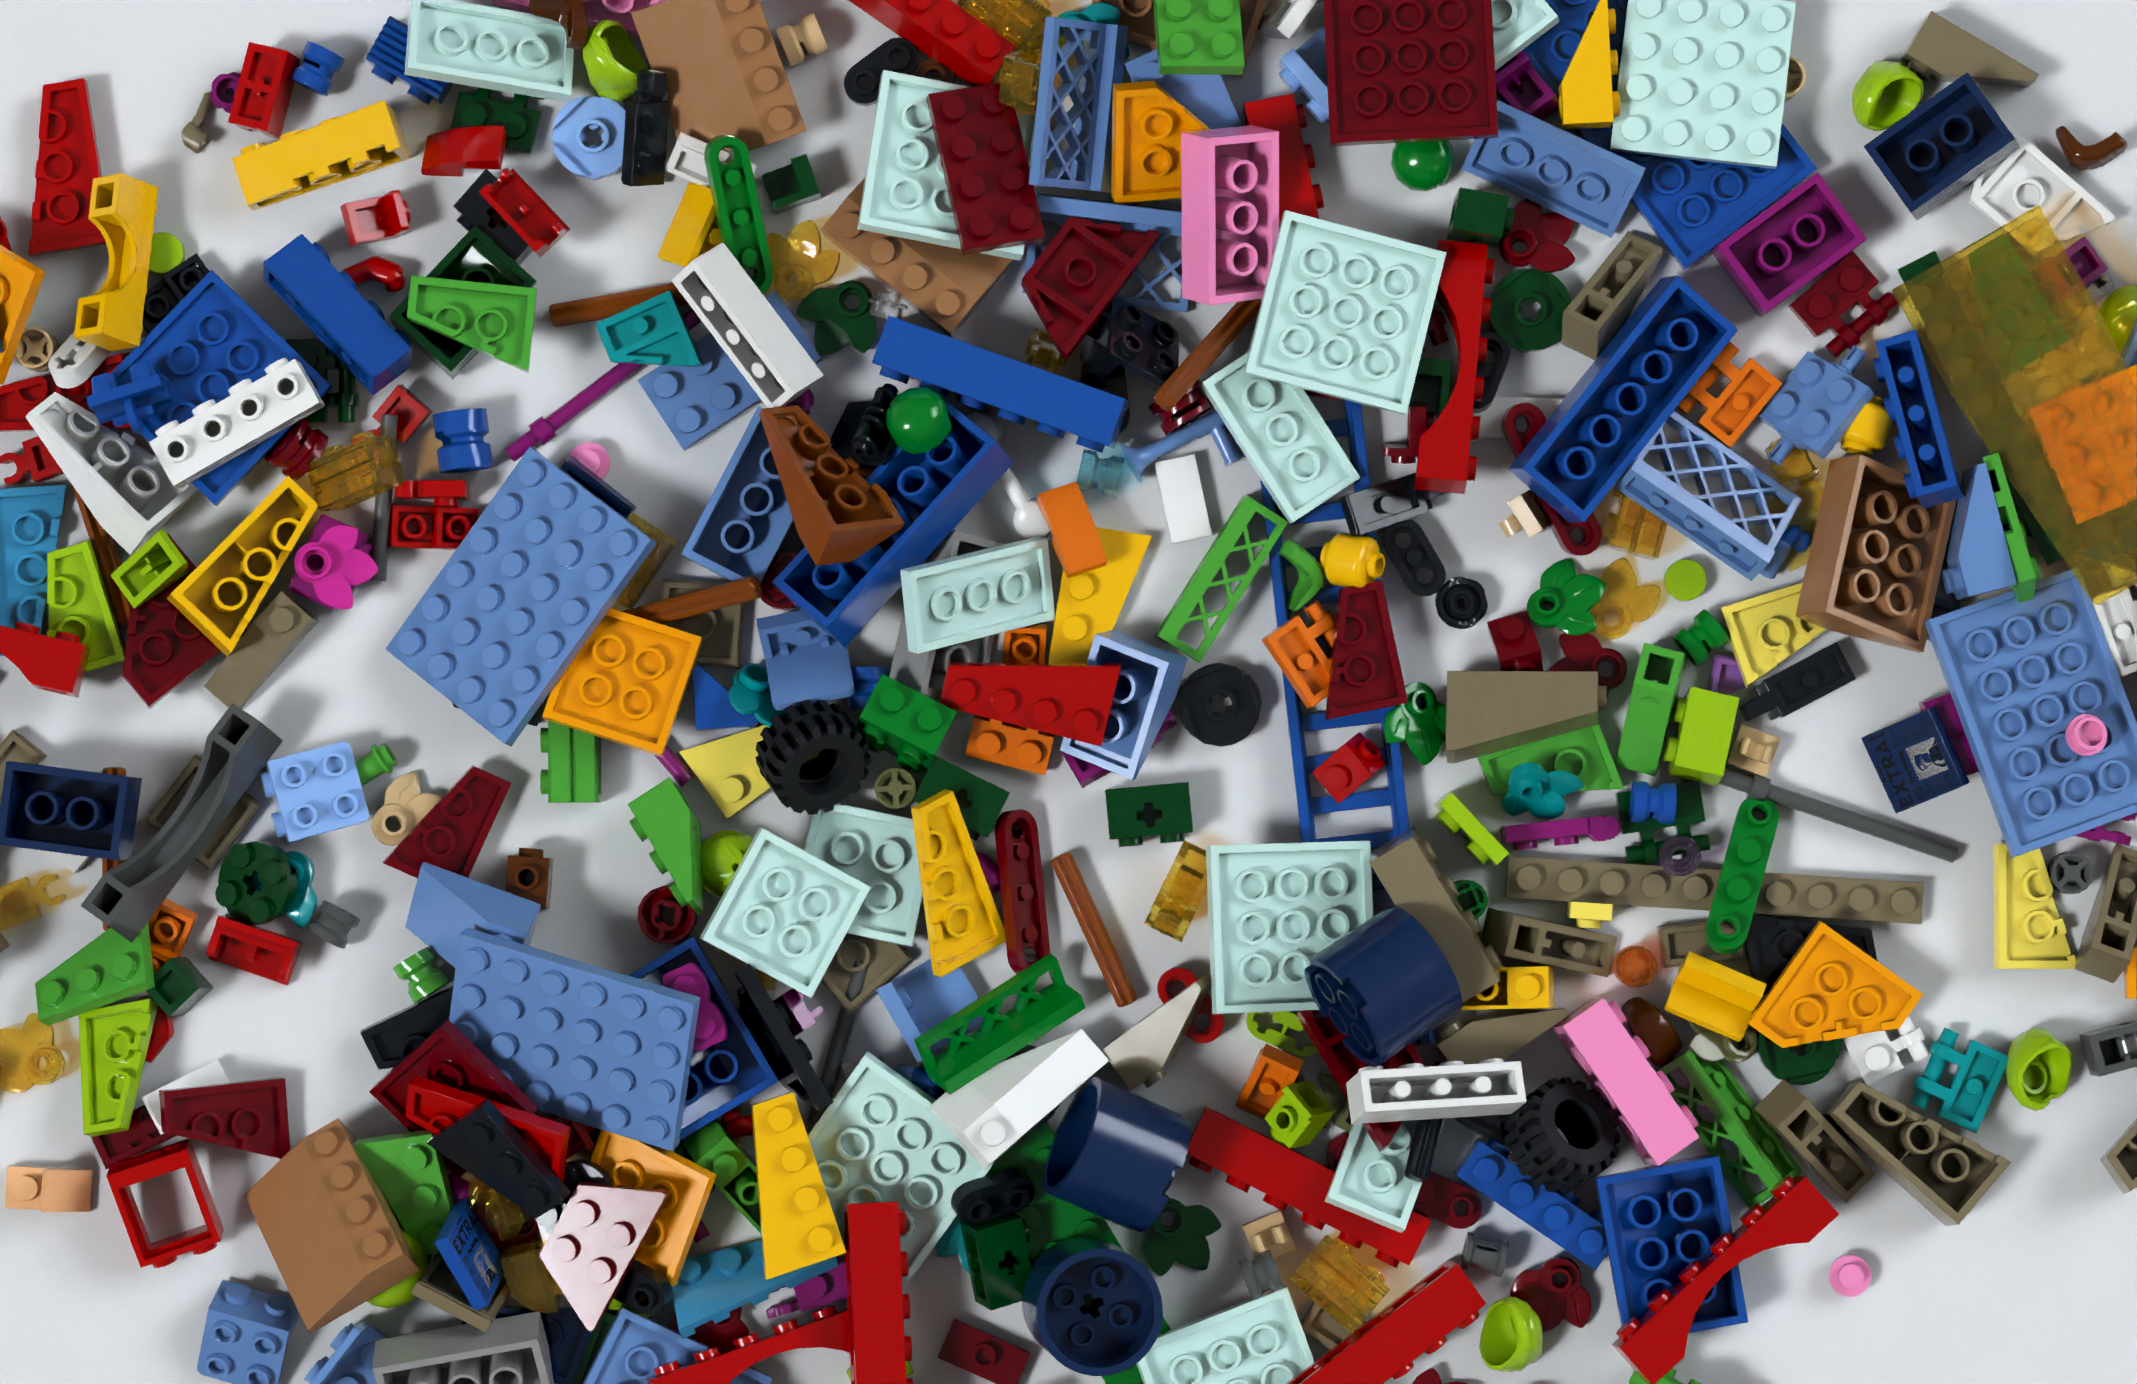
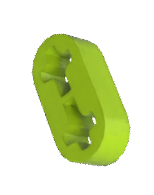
M1290 1011L1273 1012L1271 1018L1283 1024L1281 1031L1278 1032L1272 1028H1266L1264 1033L1257 1031L1258 1023L1253 1018L1256 1013L1263 1014L1264 1012L1247 1013V1028L1256 1038L1300 1057L1311 1056L1317 1052L1314 1044L1312 1046L1304 1045L1302 1050L1296 1049V1040L1285 1035L1288 1027L1296 1031L1303 1030V1026L1296 1014Z

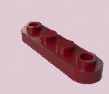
M1530 403L1515 404L1509 407L1502 417V432L1515 458L1519 456L1547 421L1543 412L1537 406ZM1520 416L1527 421V428L1524 432L1518 431L1515 425L1517 418ZM1533 492L1559 545L1566 553L1582 556L1588 555L1597 549L1601 542L1602 532L1593 512L1585 522L1569 523ZM1576 527L1580 528L1583 532V538L1579 543H1576L1571 536L1573 529Z
M1022 809L1003 812L995 823V841L1007 958L1011 969L1016 974L1050 954L1038 827L1034 817L1028 811Z
M1349 1133L1336 1135L1327 1146L1326 1158L1334 1171H1336L1340 1160V1151L1345 1147ZM1430 1170L1429 1177L1422 1182L1413 1209L1451 1227L1464 1229L1477 1222L1481 1215L1482 1206L1479 1197L1474 1191ZM1459 1200L1466 1201L1469 1207L1467 1213L1462 1216L1456 1215L1453 1211L1454 1204Z

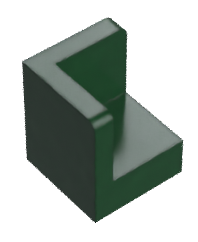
M806 154L790 159L792 163L790 165L763 174L762 179L775 215L822 198Z
M1420 358L1410 402H1425L1426 412L1441 413L1449 401L1452 360Z
M187 957L170 958L154 974L155 987L146 990V992L169 1017L184 1016L214 987Z

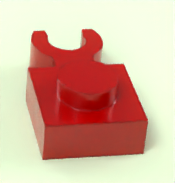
M401 384L396 386L372 417L381 424V414L398 415L397 439L404 444L408 443L433 411ZM381 425L377 429L367 431L361 437L360 444L368 446L374 438L380 439Z
M39 436L22 442L25 454L5 453L0 456L1 464L14 462L17 467L16 473L13 476L4 479L5 484L20 485L28 479L30 473L34 482H43L64 474Z
M466 480L395 481V498L401 500L428 499L434 500V507H459V500H470V483Z

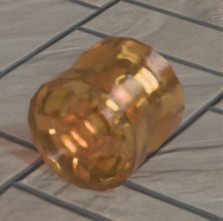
M1628 946L1622 948L1616 954L1613 960V972L1620 983L1629 987H1642L1648 985L1654 979L1657 973V962L1650 950L1642 946Z

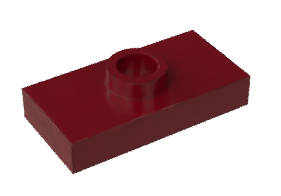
M143 1105L133 1110L129 1130L94 1136L91 1139L107 1170L111 1164L137 1156L177 1135L168 1133L160 1135L146 1106Z
M954 1319L937 1358L995 1384H1017L1031 1352L958 1319Z

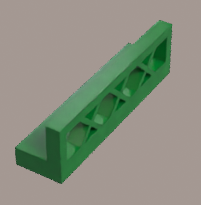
M1050 953L915 1038L914 1041L928 1078L950 1095L1086 1007L1082 996L1066 984L1057 958ZM1049 971L1053 983L1039 992L1033 991L1038 977ZM1012 994L1018 995L1013 1009L1005 1014L999 1012L1005 998ZM977 1016L984 1017L978 1031L972 1035L965 1034L968 1024L972 1019ZM944 1037L949 1038L950 1041L945 1052L934 1058L930 1046Z

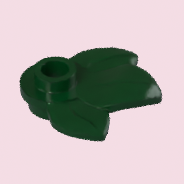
M850 280L841 283L836 289L817 288L810 292L797 308L796 313L798 316L817 323L814 341L816 351L820 355L836 353L849 342L856 350L865 353L876 338L877 326L870 314L873 307V296L870 289L862 282ZM855 294L860 297L861 302L856 309H849L845 306V299L848 295Z
M1169 1198L1162 1212L1149 1227L1151 1233L1144 1245L1147 1261L1158 1276L1166 1274L1175 1260L1193 1269L1206 1270L1208 1268L1210 1249L1205 1236L1215 1233L1222 1226L1212 1210L1202 1205L1184 1206L1180 1201ZM1171 1211L1176 1215V1222L1172 1226H1164L1160 1222V1216L1163 1212Z

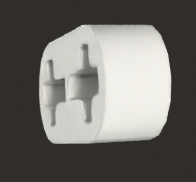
M73 332L48 361V368L58 387L74 388L84 383L112 351L75 339Z

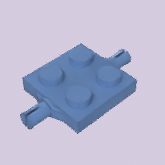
M1852 345L1839 364L1827 362L1810 351L1806 352L1758 414L1763 423L1776 430L1782 437L1771 452L1767 454V458L1781 467L1794 448L1809 450L1822 459L1827 457L1851 426L1861 409L1875 395L1869 386L1855 379L1852 375L1867 356L1863 350Z

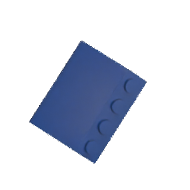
M696 937L688 939L628 975L663 986L664 974L694 962L702 969L708 979L711 989L710 1001L718 1006L727 1023L728 1039L699 1052L693 1049L680 1140L781 1080Z
M1702 1155L1664 1162L1659 1166L1651 1165L1595 1178L1621 1326L1629 1319L1635 1317L1639 1320L1650 1310L1647 1306L1648 1302L1658 1292L1665 1288L1671 1291L1681 1281L1678 1275L1686 1266L1695 1260L1701 1263L1712 1253L1709 1246L1725 1232H1728L1730 1235L1733 1234L1719 1156ZM1738 1264L1725 1273L1707 1293L1695 1314L1689 1333L1748 1322Z

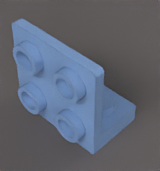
M931 959L876 990L917 1063L922 1061L914 1039L979 999L961 967L943 977L933 975ZM977 1016L972 1019L968 1024L965 1034L980 1027L984 1017ZM944 1037L931 1045L932 1054L947 1046L950 1039Z
M366 1319L356 1326L351 1322L341 1330L330 1346L336 1350L330 1358L325 1356L322 1360L319 1359L304 1380L309 1384H376L372 1370L375 1340L389 1337Z

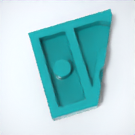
M671 290L595 323L608 357L613 363L700 367L704 365L675 294Z

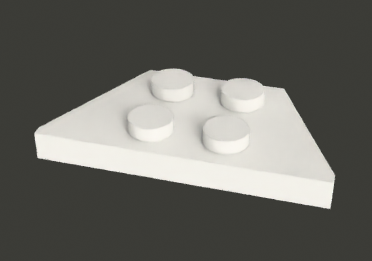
M1999 116L2016 139L2020 148L1972 181L1967 202L2030 256L2107 225L2116 218L2107 208Z

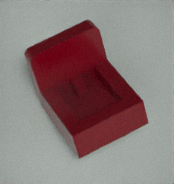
M1425 402L1409 403L1407 443H1382L1383 455L1391 456L1392 463H1416L1420 436L1434 424V413H1426Z
M1527 611L1487 622L1488 632L1500 663L1501 671H1543L1541 649Z

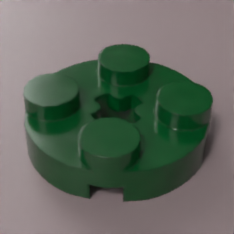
M1520 269L1505 276L1493 290L1489 322L1493 332H1496L1502 340H1507L1510 348L1522 353L1542 351L1554 345L1562 337V316L1564 310L1571 303V298L1564 284L1553 274L1536 269ZM1526 300L1532 304L1537 301L1541 307L1537 311L1539 319L1534 322L1530 318L1523 320L1519 315L1523 310L1520 302Z
M253 841L236 844L231 847L219 871V885L215 892L218 903L226 907L235 919L249 925L270 923L274 919L284 916L294 903L298 885L296 874H291L290 866L287 863L291 861L288 854L278 845L268 841ZM257 873L260 874L259 881L263 884L262 890H254L252 886L253 876H256Z
M1758 1031L1756 1047L1761 1063L1774 1078L1784 1079L1790 1084L1806 1085L1821 1080L1830 1072L1829 1070L1834 1066L1836 1059L1840 1055L1842 1039L1811 1042L1809 1045L1804 1046V1054L1797 1055L1795 1049L1781 1048Z

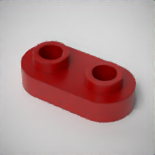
M1177 967L1171 968L1161 975L1157 984V992L1163 1004L1174 997L1170 992V985L1173 981H1183L1186 988L1197 981L1192 972ZM1206 993L1186 1033L1189 1039L1197 1043H1208L1215 1040L1223 1029L1222 1014H1212V999L1208 993ZM1199 1014H1206L1210 1018V1025L1205 1030H1199L1194 1025V1020Z

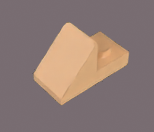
M7 1166L5 1208L35 1209L41 1212H90L94 1169Z

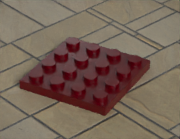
M1323 0L1330 146L1498 138L1491 0Z

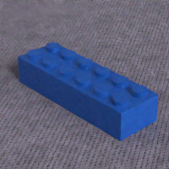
M1679 276L1661 278L1508 470L1569 523L1585 522L1738 329Z
M889 315L872 363L882 366L879 373L882 376L905 384L908 383L909 377L921 380L919 387H928L945 398L949 390L960 394L959 403L984 412L987 405L990 404L1000 408L997 414L998 417L1021 425L1025 424L1027 418L1038 421L1039 424L1036 430L1061 439L1064 438L1066 432L1078 436L1076 444L1100 453L1103 452L1105 445L1115 448L1131 402L1125 398Z
M944 398L942 399L948 407L947 412L952 425L950 432L943 442L928 452L917 454L908 453L896 446L887 464L879 465L866 479L870 485L877 483L888 494L904 522L902 529L852 562L816 566L806 547H804L772 582L793 605L844 648L902 586L900 570L921 565L1014 463L995 439Z

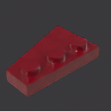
M1382 580L1367 583L1361 588L1351 586L1339 589L1325 720L1408 703Z
M472 765L382 862L415 878H418L423 862L468 878L511 782Z
M276 1077L159 1090L163 1133L280 1159L290 1151L285 1078Z

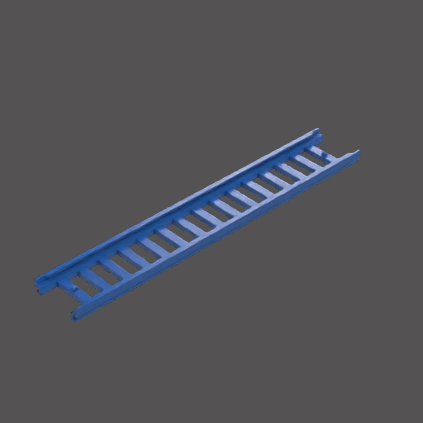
M1345 400L1346 418L1324 422L1334 437L1348 436L1350 462L1361 477L1353 483L1354 492L1370 487L1361 404ZM1260 479L1263 506L1286 520ZM1341 502L1321 504L1286 526L1346 518ZM1265 518L1266 536L1268 538L1275 524ZM1375 530L1361 535L1371 537L1377 542ZM1282 535L1279 536L1269 552L1277 628L1291 618L1290 609L1286 603L1293 592L1288 591L1285 567H1293V565L1285 557L1278 554L1283 544ZM1323 546L1305 548L1320 563ZM1381 577L1376 578L1375 581H1380ZM1324 587L1303 607H1306L1315 600H1318L1321 605L1337 603L1339 589L1346 587ZM1322 635L1315 639L1320 647L1328 646ZM1282 671L1301 843L1370 841L1371 849H1376L1410 829L1400 742L1387 744L1384 737L1383 724L1386 714L1396 706L1325 720L1326 712L1302 715L1300 697ZM1381 723L1383 748H1379L1381 757L1386 762L1388 789L1351 793L1339 804L1331 795L1311 798L1309 773H1312L1332 754L1307 756L1304 732ZM1390 806L1393 826L1391 831L1316 839L1313 814ZM1372 874V891L1386 890L1377 874ZM1433 1030L1418 1039L1417 1045L1434 1044Z

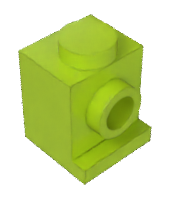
M1312 1081L1286 1085L1282 1090L1284 1094L1264 1118L1272 1127L1269 1130L1271 1139L1289 1149L1309 1145L1336 1112Z

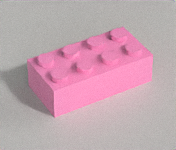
M1249 125L1181 132L1182 298L1206 305L1262 299L1279 232V131Z
M1605 998L1591 999L1551 1027V1029L1591 1087L1600 1093L1599 1098L1603 1103L1607 1101L1611 1106L1609 1110L1611 1116H1616L1619 1128L1644 1164L1659 1166L1699 1138L1694 1129L1699 1124L1686 1105L1680 1107L1670 1093L1675 1091L1668 1077L1661 1070L1657 1072L1653 1070L1646 1060L1651 1054L1643 1041L1637 1035L1632 1038L1622 1024L1627 1019L1619 1006L1613 1000L1608 1003Z

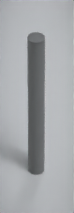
M381 414L372 538L373 548L371 552V558L379 568V571L371 580L386 581L398 424V415Z
M855 961L853 968L859 967L863 963ZM869 964L862 970L851 973L845 994L850 1002L861 993ZM842 1005L820 1077V1081L831 1099L858 1008L851 1014ZM812 1105L808 1121L817 1123L828 1106L818 1112Z

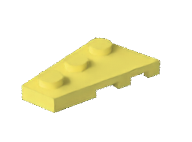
M1803 582L1721 607L1719 612L1727 635L1730 638V644L1746 688L1827 631L1825 628L1795 617Z
M762 725L679 751L727 819L771 789L760 773L755 758L759 755L756 751L757 742L763 740L760 734L764 727L768 726ZM823 750L811 755L803 764H806L808 761H810L815 756L820 754Z
M1993 844L1994 969H2075L2076 958L2074 954H2071L2065 936L2067 930L2063 918L2059 917L2052 896L2054 890L2040 848L2011 858L2006 844Z

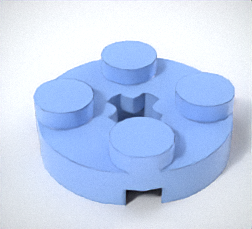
M584 96L571 100L559 111L552 129L553 148L556 157L568 171L589 180H600L622 169L626 113L623 107L606 97ZM588 127L593 131L599 127L604 130V133L601 135L603 143L599 147L591 145L588 148L583 145L587 139L583 132Z

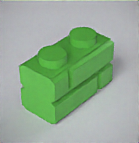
M548 721V728H541L540 732L541 753H548V769H541L540 773L541 794H548V803H601V738Z

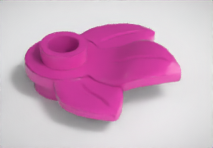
M338 525L327 529L318 542H310L303 545L297 551L294 559L297 574L304 581L313 583L318 599L324 604L338 609H351L353 607L351 586L368 581L379 571L375 561L368 554L354 548L358 538V529L355 527ZM312 555H320L323 558L324 565L318 571H312L308 567L307 562Z

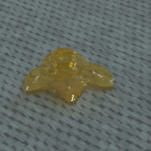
M812 220L796 225L786 238L773 232L769 233L766 238L773 274L775 275L774 286L779 295L786 300L799 301L804 299L813 291L814 285L829 281L838 268L840 253L827 249L821 250L820 232L816 223ZM797 273V282L789 286V278L792 274Z
M1620 558L1611 563L1600 578L1606 583L1607 589L1601 600L1589 610L1597 624V629L1594 631L1602 638L1609 640L1624 636L1630 630L1632 623L1647 620L1654 613L1660 599L1659 586H1637L1634 571L1626 558ZM1608 611H1613L1618 615L1619 621L1614 627H1610L1604 622V615Z
M30 1013L27 1016L23 1030L15 1028L0 1030V1062L3 1064L0 1068V1089L12 1093H24L35 1084H52L62 1075L65 1068V1060L61 1051L54 1046V1029L52 1025L47 1026L40 1022L38 1014ZM43 1056L46 1060V1067L43 1071H40L39 1060Z

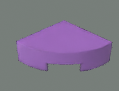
M1715 654L1713 656L1707 690L1725 695L1734 692L1744 684L1736 658Z

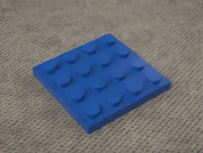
M212 270L140 343V346L136 347L111 372L117 379L118 386L131 383L132 379L129 368L132 364L149 360L156 373L159 374L169 389L172 401L154 407L155 415L142 419L144 431L140 432V434L149 442L157 438L155 431L174 420H177L179 424L194 417L191 411L195 407L211 399H214L215 403L222 401L230 396L228 389L248 378L251 379L252 383L267 375L264 370L267 366L285 357L289 362L293 359L301 362L321 399L333 387ZM295 424L193 481L192 484L215 506H218Z

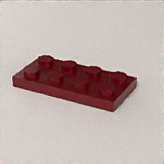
M1009 81L928 94L926 101L941 159L951 209L954 214L955 226L959 235L962 255L1043 242L1046 236L1034 185H1029L1030 169Z

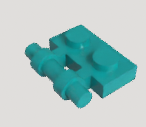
M1944 1027L1938 1042L1933 1041L1929 1049V1053L1932 1055L1923 1075H1918L1913 1087L1916 1090L1910 1104L1925 1110L1931 1095L1942 1100L1936 1116L1973 1133H1977L2006 1069L2009 1056L1974 1040H1969L1964 1054L1953 1049L1959 1034ZM1947 1061L1958 1066L1948 1088L1937 1083Z

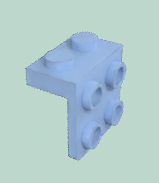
M1323 26L1298 49L1294 50L1292 48L1281 57L1278 67L1282 70L1279 76L1293 92L1299 90L1309 101L1306 107L1321 124L1325 121L1329 124L1325 27Z
M338 742L267 761L265 764L267 772L260 774L266 798L274 796L278 812L271 814L277 838L284 836L287 845L303 841L307 837L363 823L369 817L352 749L347 742Z

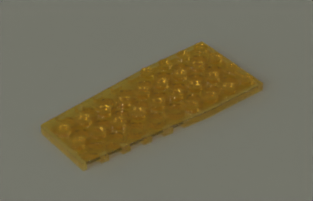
M2038 205L1894 288L1892 291L1912 327L1917 331L1920 341L1953 399L1990 453H1999L2006 476L2093 603L2100 605L2137 584V388L2131 379L2102 313L2044 212Z

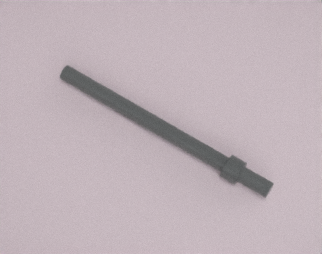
M1725 768L1723 778L1718 783L1747 793V798L1763 802L1767 798L1774 803L1951 863L1954 862L1958 852V847L1770 784L1771 779L1756 774L1753 777H1749Z

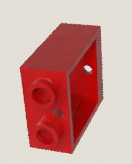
M190 1138L110 1165L106 1177L141 1268L151 1264L154 1268L167 1266L175 1262L178 1255L190 1251L194 1255L206 1253L217 1246L216 1243L221 1241L224 1229ZM185 1167L206 1225L151 1243L130 1185Z

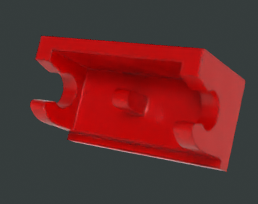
M249 42L228 122L250 132L255 130L269 137L280 139L295 83L290 77L295 67L299 66L301 59L286 50Z
M505 168L500 172L501 176L492 185L486 184L479 193L541 258L571 229L513 168L511 170Z
M218 915L206 955H208L210 960L288 985L303 942L255 925L242 923L225 915Z

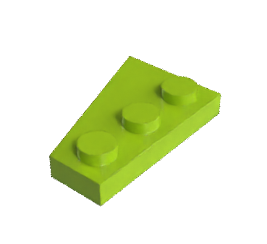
M83 541L48 552L47 603L49 604V630L47 631V636L55 638L56 631L80 636V644H84L90 649L85 672L124 661L126 648L91 541Z
M151 998L96 1008L78 1015L84 1135L94 1137L129 1130L158 1004Z

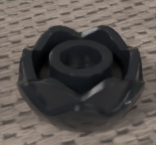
M1465 577L1451 578L1436 594L1435 605L1437 613L1441 620L1451 627L1458 629L1473 627L1486 614L1488 603L1485 591L1481 584L1475 580ZM1459 599H1463L1465 601V605L1463 607L1458 606L1457 601Z

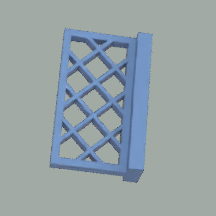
M1045 17L1029 185L1111 192L1113 84L1122 83L1128 26ZM1060 27L1067 39L1061 49L1058 45ZM1073 53L1078 63L1070 71L1066 61ZM1058 72L1063 83L1056 91L1054 88V78ZM1069 94L1073 106L1066 113L1062 102ZM1054 114L1058 126L1051 133L1050 118ZM1065 136L1069 147L1062 155L1058 144ZM1050 156L1054 167L1044 178L1046 160Z
M1035 193L1041 219L1055 221L1061 228L1069 217L1088 219L1095 224L1112 223L1122 225L1124 230L1146 233L1147 229L1163 234L1159 237V241L1153 247V250L1167 266V269L1149 283L1137 269L1134 273L1143 283L1144 287L1132 297L1121 296L1120 293L1117 294V297L1137 307L1187 312L1188 299L1182 298V287L1180 302L1163 301L1152 288L1170 272L1182 285V278L1175 270V268L1182 264V257L1171 265L1157 247L1158 244L1170 235L1182 237V210L1126 203L1114 204V202ZM1042 242L1028 245L1025 274L1035 263L1036 246L1038 245L1042 251L1045 250L1046 247ZM1147 290L1154 297V299L1138 298Z
M1675 411L1671 413L1614 486L1624 495L1750 581L1771 561L1776 552L1774 549L1802 501V498ZM1665 423L1679 431L1682 442L1667 444L1662 429ZM1705 449L1710 452L1714 457L1716 466L1701 467L1696 450ZM1685 451L1691 469L1676 470L1671 453ZM1660 454L1665 471L1659 472L1643 460L1646 455ZM1739 472L1745 476L1750 489L1736 491L1730 473ZM1720 475L1725 492L1710 494L1705 476ZM1694 477L1700 495L1694 496L1682 488L1679 479ZM1774 496L1787 505L1784 512L1770 514L1765 497ZM1754 498L1759 516L1744 517L1739 499ZM1728 501L1734 519H1727L1717 512L1713 502ZM1762 524L1767 537L1766 544L1752 536L1748 526Z

